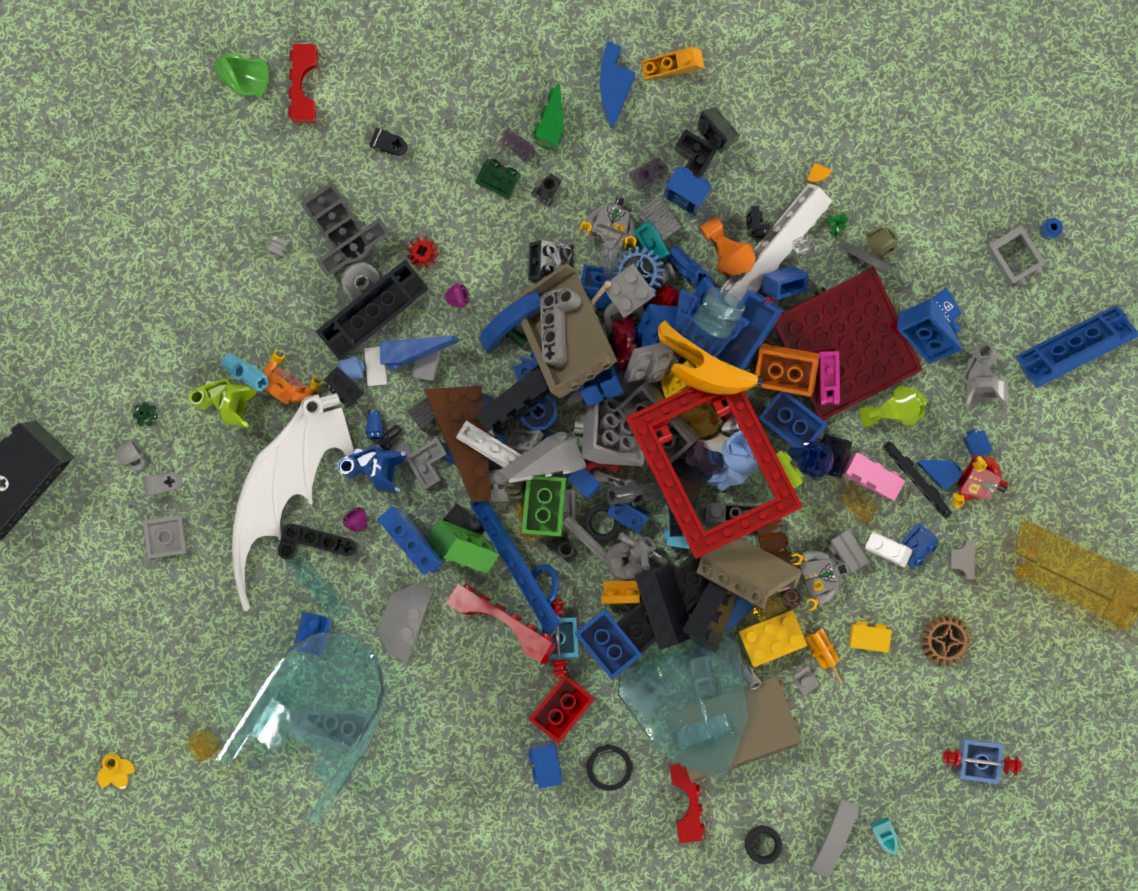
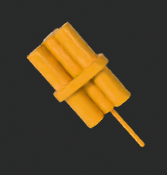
M823 628L806 636L804 639L812 651L811 655L813 658H816L821 669L824 670L832 667L840 683H843L834 668L836 663L840 661V658L834 649V643L830 642Z

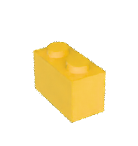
M856 621V624H851L848 647L889 653L892 630L887 629V625L875 623V627L867 626L868 622Z

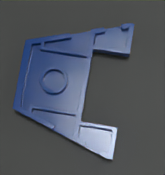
M680 289L674 329L684 338L716 358L744 326L746 327L749 324V319L733 313L725 329L721 330L689 315L698 297Z

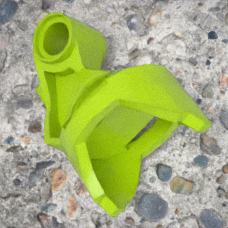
M225 378L217 382L207 381L206 385L192 389L188 394V401L199 410H205L214 404L225 424L248 428L249 424L242 419L246 401L254 397L257 391L248 385L235 384Z
M904 385L897 386L890 399L880 407L871 405L858 409L863 428L879 424V420L882 418L895 419L908 427L914 426L915 422L925 414L928 399L922 396V393L915 388H908Z

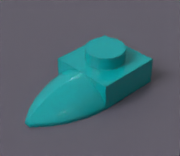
M886 817L870 824L881 847L886 852L896 855L898 838L889 818Z

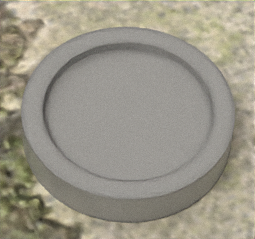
M398 442L393 446L392 451L407 452V455H409L411 448L405 442Z

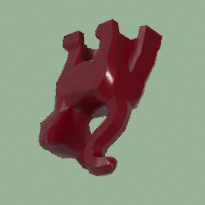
M632 314L626 318L623 317V320L613 319L612 329L615 330L614 336L609 334L608 338L617 359L615 364L620 371L627 369L633 350L636 349L634 344L636 329Z

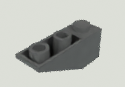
M707 502L705 505L704 526L716 527L760 505Z

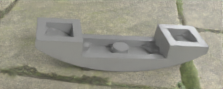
M844 799L840 800L833 822L810 870L829 878L848 840L859 806Z

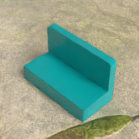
M648 221L634 230L642 247L647 248V254L650 250H653L654 255L652 257L660 256L659 260L656 261L657 263L663 261L664 257L670 254L652 221Z

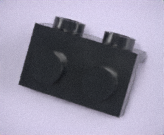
M335 367L324 379L327 383L325 387L332 394L337 392L341 396L339 400L346 407L350 405L354 408L359 403L358 400L364 395V392L338 367Z
M824 433L819 444L817 457L814 459L813 470L841 479L853 442Z

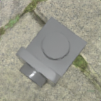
M801 664L792 670L793 674L790 676L802 695L819 686L809 666L805 665L803 667Z

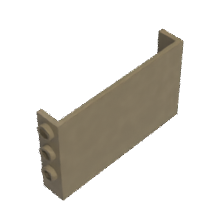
M567 263L559 266L553 273L543 277L541 281L529 287L511 301L514 303L533 292H538L540 297H542L547 292L561 288H570L580 295L582 299L578 309L565 313L567 362L560 369L549 365L542 358L541 311L533 318L527 316L520 322L550 392L559 398L564 397L571 391L577 390L580 385L588 380H592L597 374L609 369L612 364L617 362L576 270Z
M775 676L761 681V686L755 690H751L750 686H746L667 714L668 720L665 722L668 731H673L675 737L672 739L674 748L680 751L681 756L678 757L682 768H686L691 783L801 745L802 740L797 730L800 726L796 716L792 717L790 712L793 708L790 699H786L783 692L786 689L782 680L779 681L778 677Z

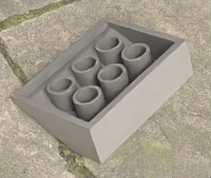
M623 393L609 399L603 397L604 401L588 407L585 403L581 458L599 464L644 465V455L627 421L616 410L628 398L627 395Z

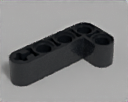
M288 524L282 532L278 546V555L282 559H292L296 556L299 545L303 544L343 556H352L357 552L358 545L354 540L298 524ZM291 527H295L298 531L294 538L288 534ZM309 532H313L316 535V540L313 543L307 540ZM328 537H332L335 541L332 548H328L325 544ZM339 539L342 540L340 544L348 545L350 542L353 550H349L347 553L345 548L339 547V551H337ZM287 545L292 548L290 556H286L283 553V549Z

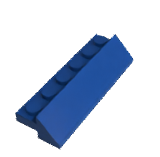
M1115 305L1015 357L1026 379L1030 380L1038 388L1137 338L1138 331L1128 322L1127 315Z

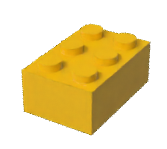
M792 609L737 630L753 668L807 646Z

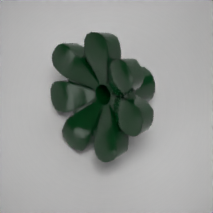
M143 402L142 406L136 405L134 407L137 413L133 414V418L138 419L137 424L139 426H142L144 423L147 426H151V419L156 420L158 418V415L153 413L156 411L155 405L149 406L148 402Z

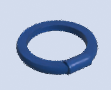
M542 564L537 566L531 574L536 580L541 572L547 570L550 573L552 589L547 600L551 604L558 591V575L551 565Z

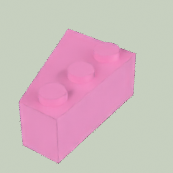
M861 453L851 454L842 476L890 501H895L905 482L901 478L902 475L895 471L889 472L884 469L885 466L878 462L870 461L867 459L868 457Z

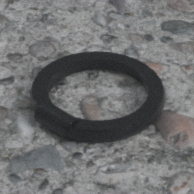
M607 744L598 747L592 752L587 761V775L592 784L601 790L614 791L622 788L629 781L632 774L631 759L618 746ZM608 752L618 753L626 763L625 776L620 782L613 785H605L595 778L592 769L597 756Z

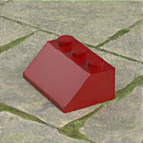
M566 674V677L558 679L528 716V720L559 744L595 698Z

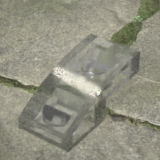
M812 234L793 240L792 247L794 249L793 257L795 262L814 255Z

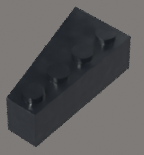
M538 368L530 370L523 379L513 384L508 390L474 414L495 438L499 437L551 393L543 373Z
M710 580L682 632L698 646L716 653L739 596Z

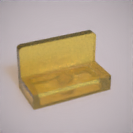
M853 482L837 497L864 524H868L873 519L872 516L880 508L875 501Z

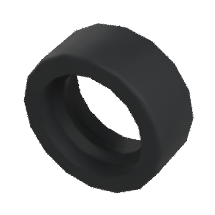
M596 505L586 514L584 521L585 529L596 540H610L620 530L621 523L615 519L612 530L606 534L597 533L592 528V517L597 512H608L611 507L609 505Z
M760 825L754 827L745 838L744 846L748 856L759 864L774 862L782 852L781 838L769 826ZM765 833L774 839V850L767 856H759L753 851L752 841L758 834Z

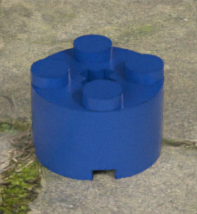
M546 396L520 418L522 424L529 430H540L542 432L549 429L557 418L556 403L551 397ZM536 407H540V410L544 411V413L540 414V417H536V414H533V411H536Z

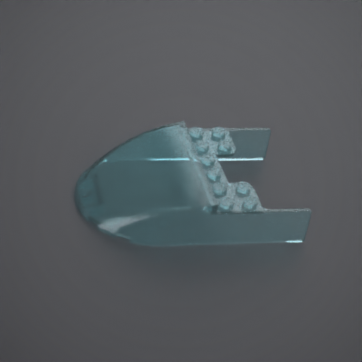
M339 632L317 633L308 636L307 639L299 643H295L279 660L215 762L228 768L249 736H253L273 749L280 747L287 736L291 737L318 755L311 766V772L314 777L328 785L305 821L318 827L360 759L363 760L379 723L384 700V678L380 664L373 652L358 639Z

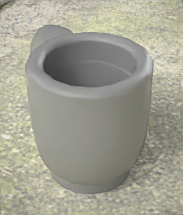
M134 439L126 441L114 452V457L120 465L127 464L130 469L138 472L146 468V461L142 457L143 451ZM137 459L141 461L138 465L130 464Z

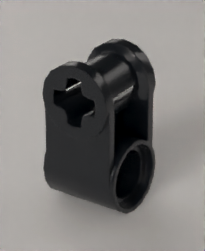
M375 128L369 144L373 149L379 148L382 152L396 156L404 155L408 148L402 137L380 128ZM399 142H400V144L402 145V147H401V148L398 147L397 150H396V148L394 147V145H395V144L398 145Z

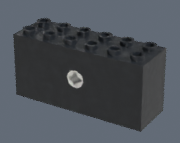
M37 421L17 423L11 429L12 433L10 436L5 437L0 442V541L10 533L75 458Z

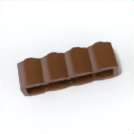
M781 519L755 531L762 550L789 564L795 563L794 558L790 557L792 552H788L786 545L789 543L786 534L781 532L780 527L783 526ZM785 586L775 593L785 591L791 588Z

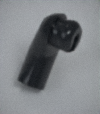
M394 425L384 434L379 441V447L382 450H390L392 448L389 442L402 432L400 426Z

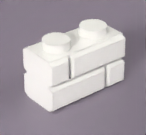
M872 532L865 546L868 552L903 568L906 566L912 553L909 547L875 532Z

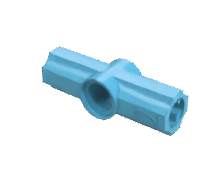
M231 353L222 358L221 364L223 369L231 373L234 379L243 381L256 391H263V389L268 387V376L258 371L255 365L248 364Z

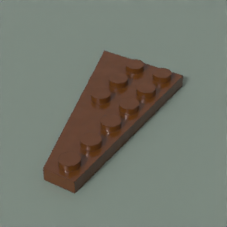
M465 386L424 389L425 396H427L431 410L436 417L440 431L452 454L471 502L491 501L488 457L456 438L466 421L485 432V428L474 415L483 408L482 387Z

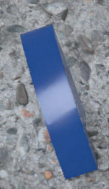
M608 41L601 63L600 97L607 123L613 129L636 73L616 65L622 47Z

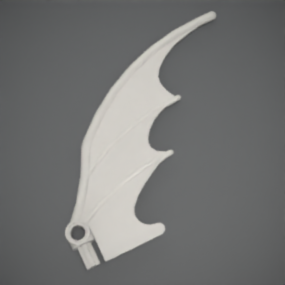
M337 393L321 398L318 394L304 397L301 401V406L292 420L258 454L245 479L237 503L232 536L234 577L244 611L250 609L245 588V564L247 554L253 542L261 536H276L279 540L281 539L280 519L282 510L288 499L293 495H303L310 505L313 504L312 486L319 461L327 449L336 447L341 449L345 456L354 454L342 407L323 412L324 408L340 404ZM312 401L315 402L316 408L308 411L307 404Z

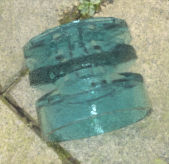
M714 287L709 288L703 299L704 305L699 306L693 320L700 328L711 335L724 339L729 338L736 325L734 321H739L745 306L737 297L727 291Z

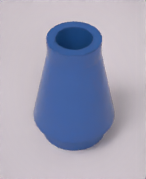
M380 411L368 412L365 430L367 439H382L384 430Z

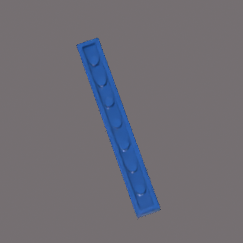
M488 501L470 502V506L547 634L551 633L561 622Z

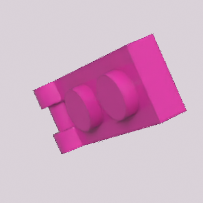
M839 351L818 352L820 354L819 405H826V403L839 405ZM827 390H832V395L827 396Z

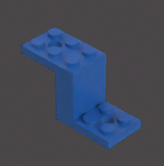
M702 278L694 293L698 298L689 315L713 325L724 305V301L710 279ZM647 305L637 327H635L636 337L634 344L636 348L661 342L658 335V326L661 321L666 320L671 327L675 328L676 306Z

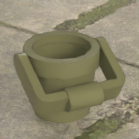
M878 226L866 234L870 249L882 260L897 251L895 245L898 243V238L890 227L883 228Z

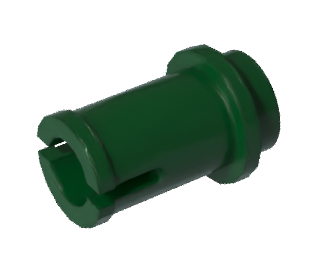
M516 326L505 334V338H510L520 348L528 341L527 337L516 329Z

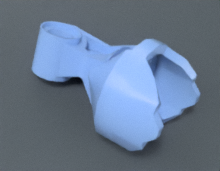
M741 430L734 433L722 444V468L709 467L704 474V482L723 491L730 485L743 484L748 476H751L759 469Z

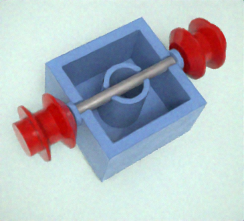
M960 737L959 750L956 748L954 752H951L950 748L947 747L946 751L942 753V763H945V767H948L949 763L953 764L954 768H957L956 776L960 779L999 784L1001 768H1003L1006 775H1008L1009 771H1012L1014 776H1017L1018 772L1022 770V761H1019L1018 756L1011 760L1010 756L1007 755L1002 760L1004 745L999 742Z

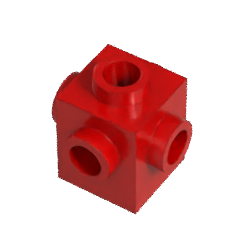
M662 285L661 288L658 287L656 289V296L648 301V304L677 307L679 299L678 290L671 285H668V287Z

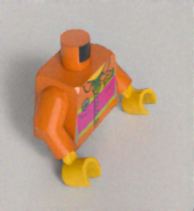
M278 350L274 351L271 361L268 362L262 371L263 374L268 376L267 379L269 381L268 387L264 390L285 404H301L304 397L311 396L314 392H319L323 381L316 383L318 377H313L310 387H308L279 366L277 367L285 357V354L282 357L277 356Z

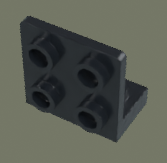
M545 240L530 242L528 280H542L543 277L550 275L559 266L566 263L573 267L574 245Z

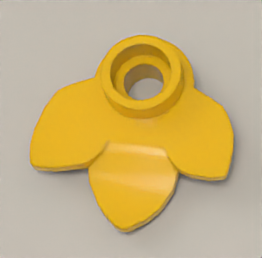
M115 753L107 754L102 760V768L97 776L100 787L103 789L112 782L113 785L124 790L128 784V775L135 772L134 765L127 759H121ZM110 759L115 761V766L109 765Z

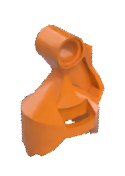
M716 216L711 217L699 227L703 236L715 245L717 259H719L717 270L720 274L722 273L730 278L732 275H740L741 273H749L751 271L752 265L755 263V254L751 244L748 242L739 243L740 241H732L724 237V226Z

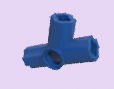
M678 245L673 247L669 251L670 254L666 256L678 270L679 275H683L687 279L686 282L695 289L699 286L702 278H709L710 276L707 270L703 269L694 259H690Z

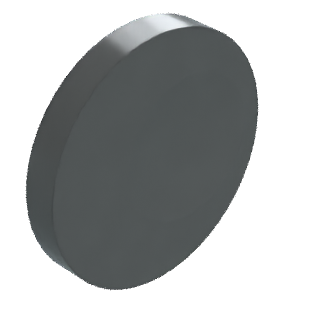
M841 239L838 244L840 248L858 257L855 264L863 267L864 263L867 262L887 272L891 266L846 240Z

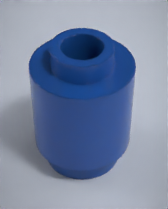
M1050 218L1041 224L1039 233L1042 238L1052 240L1062 233L1063 225L1060 220Z

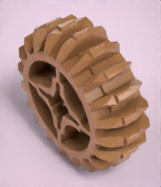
M940 614L939 620L936 616L932 617L934 623L926 622L929 629L922 627L926 635L920 634L919 636L920 638H925V641L920 642L921 646L926 645L922 652H929L926 658L931 659L934 656L932 662L936 664L939 661L940 666H944L945 662H947L948 666H952V660L959 664L958 657L964 660L966 657L962 653H970V650L966 649V645L972 646L971 642H967V639H971L972 635H966L970 628H963L965 622H959V617L957 616L952 620L951 614H948L946 619L944 614ZM945 624V628H943L940 635H932L936 628ZM951 625L958 630L960 639L953 637ZM945 635H947V638L955 642H949L947 643V645H945V642H942V640H937V638L942 639L943 637H945ZM931 641L939 643L940 655L933 649ZM959 645L956 652L947 656L951 646Z

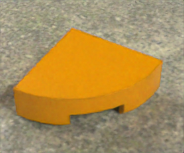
M814 163L807 182H820L826 179L832 170Z

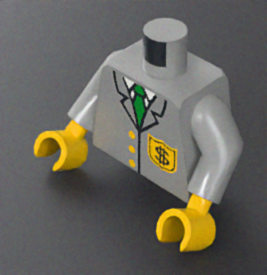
M620 197L614 198L612 206L604 204L603 207L596 208L581 223L578 232L581 229L586 230V236L590 233L623 244L624 248L628 244L633 245V250L636 247L634 219L629 216L630 212L623 210L626 200Z
M815 550L801 553V555L792 553L790 557L796 556L797 561L791 564H800L810 597L814 598L804 602V604L812 603V608L807 610L812 611L816 609L817 605L820 606L833 598L839 590V585L842 583L841 576L849 573V567L846 562L837 565L834 557H829L826 553Z

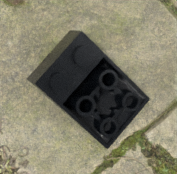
M716 107L700 113L697 131L702 137L707 136L711 141L710 144L717 147L721 154L739 139L740 134Z

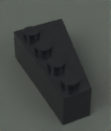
M704 458L675 459L671 465L695 510L703 474ZM667 503L670 537L683 536Z

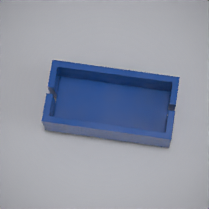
M753 289L747 290L733 313L749 319L750 322L725 346L716 358L725 363L728 361L730 363L727 364L745 371L784 310L771 301L765 302L766 298Z
M615 363L609 369L597 374L592 380H588L580 385V394L587 407L604 401L603 397L609 399L624 393Z

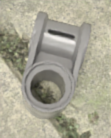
M166 473L143 477L146 496L179 489L182 485L181 476L177 473ZM169 480H175V483L168 484Z

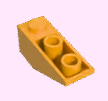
M693 46L641 61L644 80L704 69L702 50Z

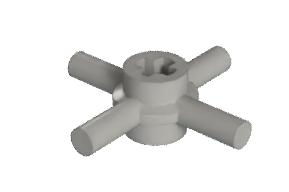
M644 529L637 533L638 539L636 540L623 532L620 533L618 539L632 547L630 552L637 561L641 562L642 570L648 571L650 569V558L662 565L667 563V558L654 551L656 545L649 537L645 536Z

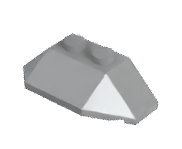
M415 583L390 595L378 628V633L390 656L408 662L434 589Z

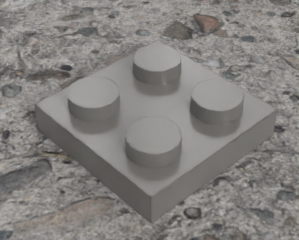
M634 264L609 281L610 287L605 290L624 318L656 296Z
M182 515L143 520L148 559L187 554Z

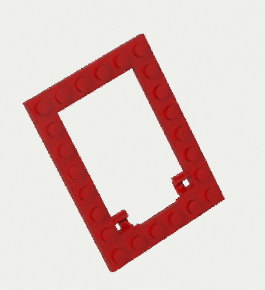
M689 387L626 417V421L695 559L803 508L744 391L736 394H713ZM724 400L726 401V403H727V405H728V406H726V407H723V405H722V403H721V402L724 401ZM704 403L706 405L711 403L715 407L718 417L730 412L732 413L775 499L705 532L662 444L673 440L667 426L671 422L670 419ZM661 431L663 437L658 438L656 432Z

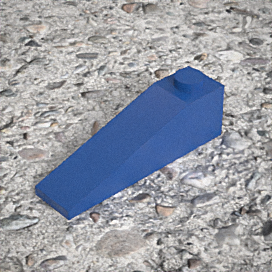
M449 335L380 341V364L390 370L399 369V366L408 365L458 343L459 338Z

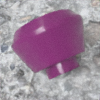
M459 282L448 288L447 293H445L446 302L452 307L465 308L469 302L468 291L465 285Z
M356 507L343 518L344 527L354 532H361L367 527L368 518L364 508Z

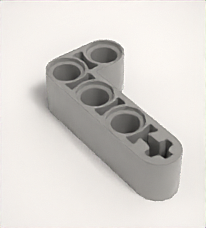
M561 288L547 292L540 300L542 358L546 363L557 369L562 368L567 362L565 313L578 309L582 303L580 295L570 288Z

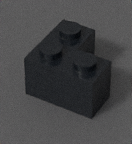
M685 129L674 150L689 159L685 167L693 172V176L699 178L703 177L718 148Z

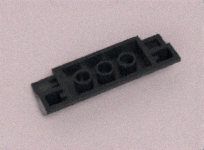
M405 259L315 332L340 361L411 305L429 288Z

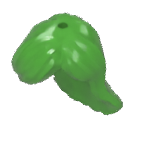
M224 53L217 59L214 65L216 77L224 85L240 95H256L261 99L270 78L269 66L265 60L260 58L247 59L234 53Z

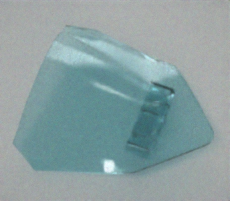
M724 633L716 653L693 643L654 660L626 668L619 674L617 695L662 755L716 779H722L726 776L749 720L740 647Z

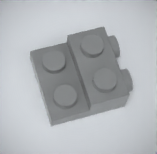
M662 342L634 349L624 379L627 382L644 379L647 384L663 380L665 374L669 372L668 365L670 360L674 359V351Z

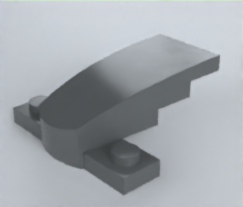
M332 182L300 203L325 238L334 247L333 250L317 260V263L327 277L347 263L351 265L364 261L369 256L372 250L371 247L391 234L380 218L361 230L352 212Z

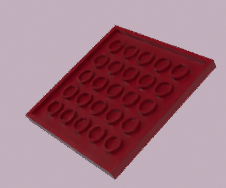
M871 267L788 309L781 314L774 325L785 348L813 353L839 351L840 404L826 403V405H819V363L814 392L812 396H807L816 415L823 421L923 370L911 344L897 330L898 316L875 267ZM827 390V396L832 395V390Z

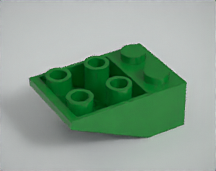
M558 83L555 88L551 87L547 97L548 106H543L540 114L541 123H537L533 131L535 143L554 152H557L564 136L561 87Z

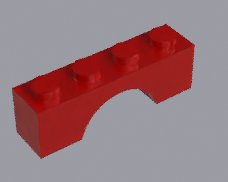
M293 44V50L289 52V59L292 61V69H289V80H292V87H289L288 96L291 99V106H288V117L291 118L293 123L316 124L317 105L314 100L309 99L303 94L302 82L309 71L318 67V48L316 44Z
M680 762L670 763L672 785L683 789L689 797L687 813L680 820L676 821L679 843L703 841L702 835H705L704 823H700L703 809L702 804H698L697 798L701 796L700 785H696V782H690L686 768H682Z

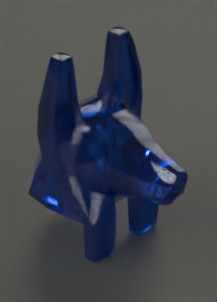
M805 441L803 448L791 447L787 453L792 460L797 462V468L802 473L811 476L816 481H821L834 465L832 448L821 442Z

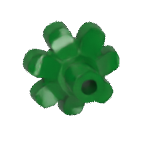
M841 213L840 215L836 214L834 217L829 216L826 221L831 227L829 230L831 235L837 237L840 234V230L844 231L846 228L844 223L848 220L847 214Z

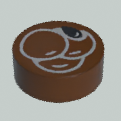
M788 589L782 593L781 602L786 608L793 609L800 604L801 597L796 590Z

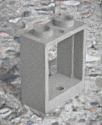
M1022 225L985 247L1009 286L1012 284L1018 286L1026 281L1025 276L1030 273L1032 276L1042 271L1041 266L1046 264ZM1019 236L1036 264L1015 277L998 251V248Z

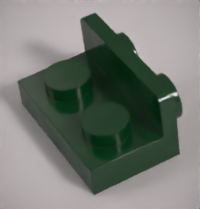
M487 159L483 162L475 183L509 200L521 175L514 168L502 166L496 159Z

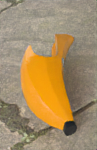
M666 320L661 321L659 324L658 335L660 341L696 366V368H689L681 364H673L670 371L683 383L695 389L713 394H736L749 390L754 386H762V377L715 358L680 335Z

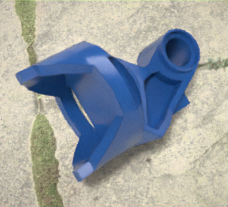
M377 446L368 447L365 450L355 449L354 454L346 456L339 461L338 470L350 479L365 472L378 492L401 494V489L393 484L395 467L405 460L407 452L382 450ZM352 465L351 469L346 472L347 466Z

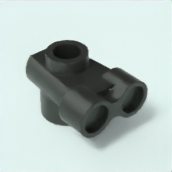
M550 173L542 180V184L538 188H534L531 194L549 207L554 201L552 198L562 180ZM551 181L555 183V186L552 189L548 187V184Z
M563 531L562 537L555 536L547 542L546 546L551 552L555 551L566 562L570 563L579 553L567 539L568 535ZM570 549L571 553L569 555H565L564 550Z

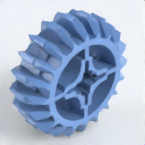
M638 246L635 248V253L632 248L628 249L629 255L622 252L621 254L624 259L617 258V261L621 264L620 266L614 265V268L619 269V272H614L613 276H617L628 268L626 265L629 261L640 257L635 266L638 270L642 268L641 271L648 274L642 275L644 279H652L649 286L656 293L657 291L654 286L656 285L659 288L662 286L660 283H657L658 279L662 281L665 279L659 276V273H665V269H659L664 263L662 261L656 262L660 256L652 257L654 255L653 250H650L647 254L646 247H643L642 252H640V247ZM646 258L652 263L654 273L646 270Z

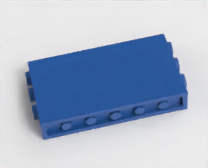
M392 506L377 519L423 575L429 571L433 574L446 563L440 557L441 554L432 547L427 536L403 508Z

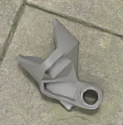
M987 342L978 345L973 357L968 358L967 369L962 376L966 385L967 411L975 408L982 399L998 398L1002 401L1004 407L1009 406L1008 383L990 370L992 364L998 359V352ZM991 350L988 356H984L986 351Z

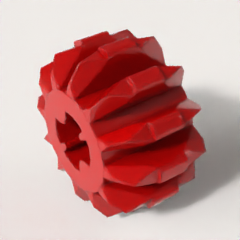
M417 236L416 244L412 240L409 242L413 248H406L408 252H411L407 255V258L413 259L411 261L412 265L418 262V268L420 269L423 263L426 268H429L428 261L435 264L436 262L432 257L439 256L438 253L433 252L438 249V246H432L434 244L433 239L427 242V236L423 237V241ZM421 248L427 249L425 256L418 255Z

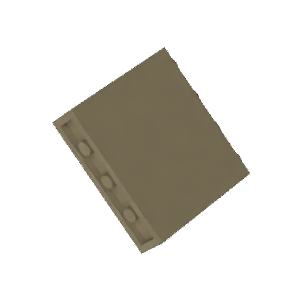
M742 538L702 556L697 570L698 574L762 609L765 607L767 598L783 587L796 588L802 570Z

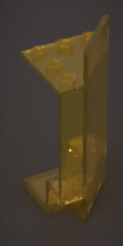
M1022 518L1014 553L1025 559L1023 564L1018 565L1015 571V580L1033 583L1101 616L1102 619L1112 623V627L1130 632L1138 616V573Z

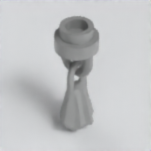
M597 468L589 472L598 482L609 483L615 487H623L619 485L620 481L625 483L624 486L632 481L630 478L626 480L612 477Z

